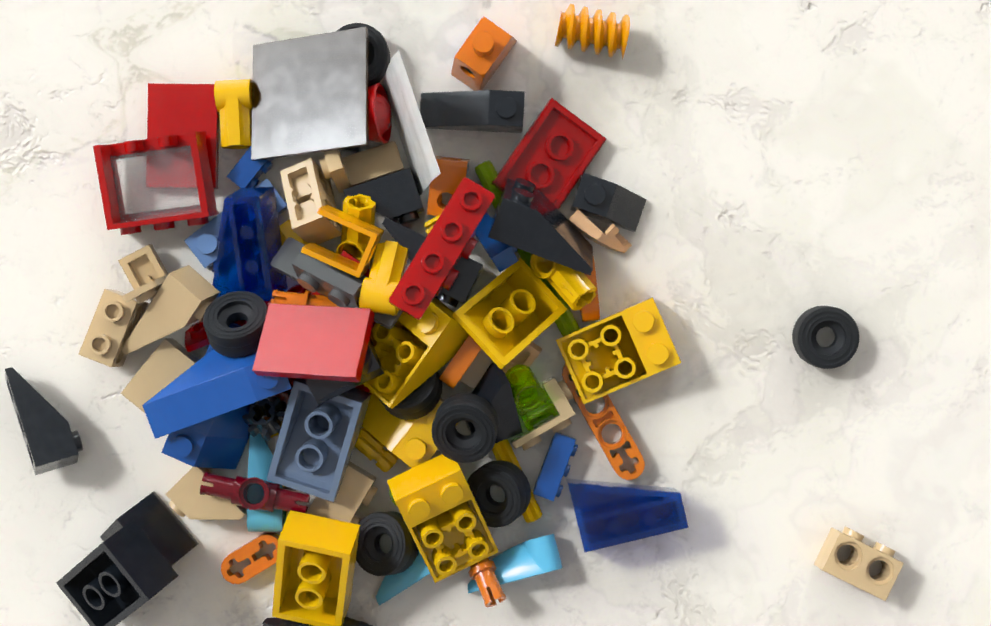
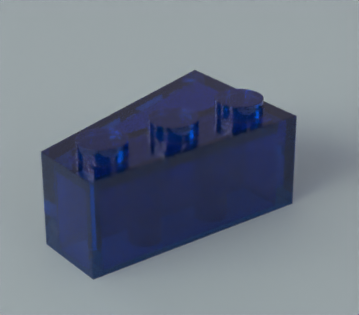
M274 187L240 188L225 197L218 235V241H220L218 255L212 270L214 272L212 285L220 292L217 298L234 291H247L258 295L263 301H271V299H275V297H272L273 290L285 292L288 289L286 275L274 270L270 264L282 246Z
M566 479L584 552L689 528L681 494L675 488Z

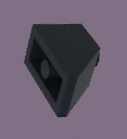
M410 168L343 190L345 197L358 194L371 196V200L376 203V214L392 221L398 220L401 225L419 219L418 213L425 211Z
M583 173L570 210L576 212L579 209L586 216L636 232L647 199L618 184Z
M491 363L471 394L486 399L495 409L499 420V430L495 442L498 443L523 433L510 383L504 371L495 363ZM465 420L471 435L476 431L475 427L471 422Z

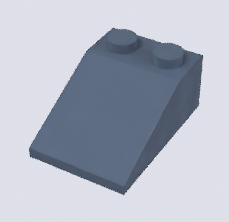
M297 378L294 380L267 480L334 502L361 431L372 393L353 388L318 404L305 379Z

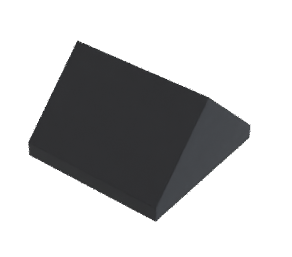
M155 491L117 518L100 536L105 541L134 519L172 566L199 544Z

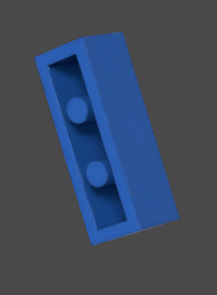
M250 146L226 177L242 190L248 192L258 185V178L262 173L266 174L273 166L271 162L274 159L252 161Z
M486 212L477 226L475 235L499 272L519 261L515 255V252L518 250L513 246L488 237L492 218Z
M559 432L554 433L535 483L533 494L553 502L555 497H560L563 485L560 484L562 477H567L571 467L568 461L570 456H575L578 445L575 444V438Z

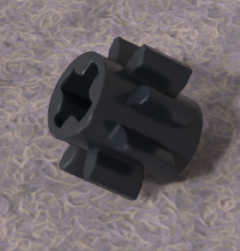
M268 398L249 404V414L243 415L242 419L246 424L251 425L248 432L252 437L261 433L265 440L269 441L271 435L280 433L285 412L280 411L283 408V403L279 398L274 400L273 403ZM266 415L267 417H270V419L266 421L262 417Z

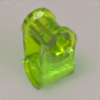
M516 365L506 372L505 375L511 386L517 412L528 431L533 430V425L551 415L554 417L559 415L546 390L542 388L529 366Z

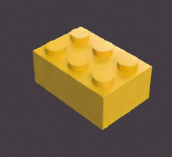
M290 510L278 538L272 617L313 626H343L351 602L360 525Z

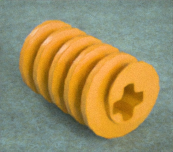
M570 3L566 11L561 12L555 46L558 47L563 38H566L568 49L572 50L576 42L580 41L581 51L586 52L592 43L594 44L595 55H599L604 46H607L610 58L614 56L618 49H621L623 60L630 31L629 15H624L621 21L617 23L615 12H611L604 21L602 10L597 9L593 17L589 18L588 7L584 6L579 15H576L574 4Z

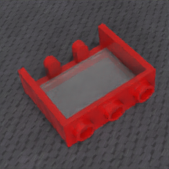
M206 131L93 146L107 230L120 228L121 235L142 232L141 226L153 224L154 231L175 228L174 221L187 220L188 226L207 224L209 223L208 217L219 214L216 207L206 145Z

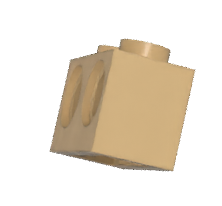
M310 158L280 171L292 230L307 244L312 242L318 245L342 235L339 223L317 213L318 209L322 206L329 205L336 208L330 178H325L322 169L315 161Z
M104 289L78 355L109 367H123L127 355L121 349L143 316L148 302L144 301L138 304L136 299L125 302L122 297L125 293L118 290Z
M846 526L842 532L831 527L814 565L822 571L886 601L904 564L893 557L896 551L879 542H876L874 547H871L862 542L864 535ZM843 545H849L851 548L850 556L844 561H839L837 558L839 548ZM880 560L882 563L881 571L875 576H870V565L874 561Z

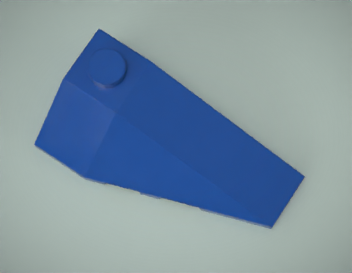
M233 322L229 327L237 328L241 327V325ZM209 345L205 355L213 350L211 345ZM246 405L168 434L161 453L192 467L236 469L250 437L248 432L250 426L242 419L243 415L249 414L250 406Z
M213 349L142 406L156 439L292 389L289 378L256 375L252 371L256 353L245 357L233 358L223 356Z

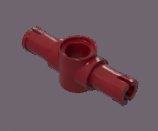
M205 472L202 481L213 483V487L201 485L200 495L231 500V504L240 505L249 510L274 512L275 509L287 512L292 510L307 514L308 506L298 505L297 501L309 503L310 494L280 488V484L267 482L257 477L237 476L234 479L210 474L209 472ZM254 484H260L264 489L263 500L257 504H252L247 499L248 488Z

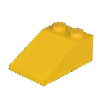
M521 257L518 259V262L508 267L452 314L453 318L500 369L505 367L568 310L542 280L534 275L531 268Z
M372 393L362 427L409 467L414 468L430 460L438 450L432 438V424L439 406L445 400L440 398L436 407L421 418L403 420L391 415L379 398Z

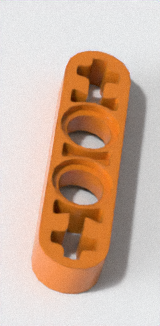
M565 363L562 368V378L571 391L573 399L613 470L619 477L625 480L638 478L645 466L643 456L608 394L602 397L604 407L600 412H588L581 397L575 392L577 388L573 379L570 380L568 377L570 372ZM608 424H616L621 430V437L615 443H607L602 438V430ZM626 441L630 444V447L623 448L627 456L637 458V462L633 464L635 470L631 473L627 469L620 470L619 466L623 464V460L618 452L614 456H611L609 452L610 450L620 448Z

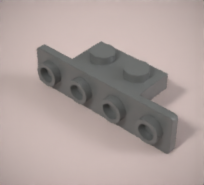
M291 237L286 239L270 262L274 270L297 281L305 289L328 297L339 307L359 308L361 286L364 278L367 276L363 275L357 278L301 252L305 244ZM399 309L397 316L374 312L373 321L387 329H392L403 311Z

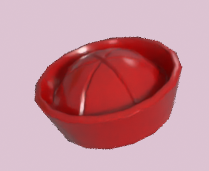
M376 83L368 87L369 141L387 144L391 137L392 112L385 88L381 83Z

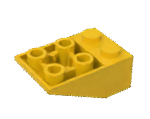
M436 297L433 298L420 320L403 312L392 329H387L375 323L371 329L370 337L384 374L363 384L384 404L393 409L450 361L469 334L453 318L452 314L454 312Z
M653 297L556 339L583 404L681 363V359Z
M441 454L387 480L394 501L435 583L499 552L458 462L450 460Z

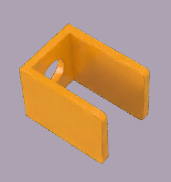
M325 205L320 207L317 212L319 215L371 238L360 263L312 242L303 246L301 252L360 278L367 273L376 252L377 244L380 242L385 230L332 206Z

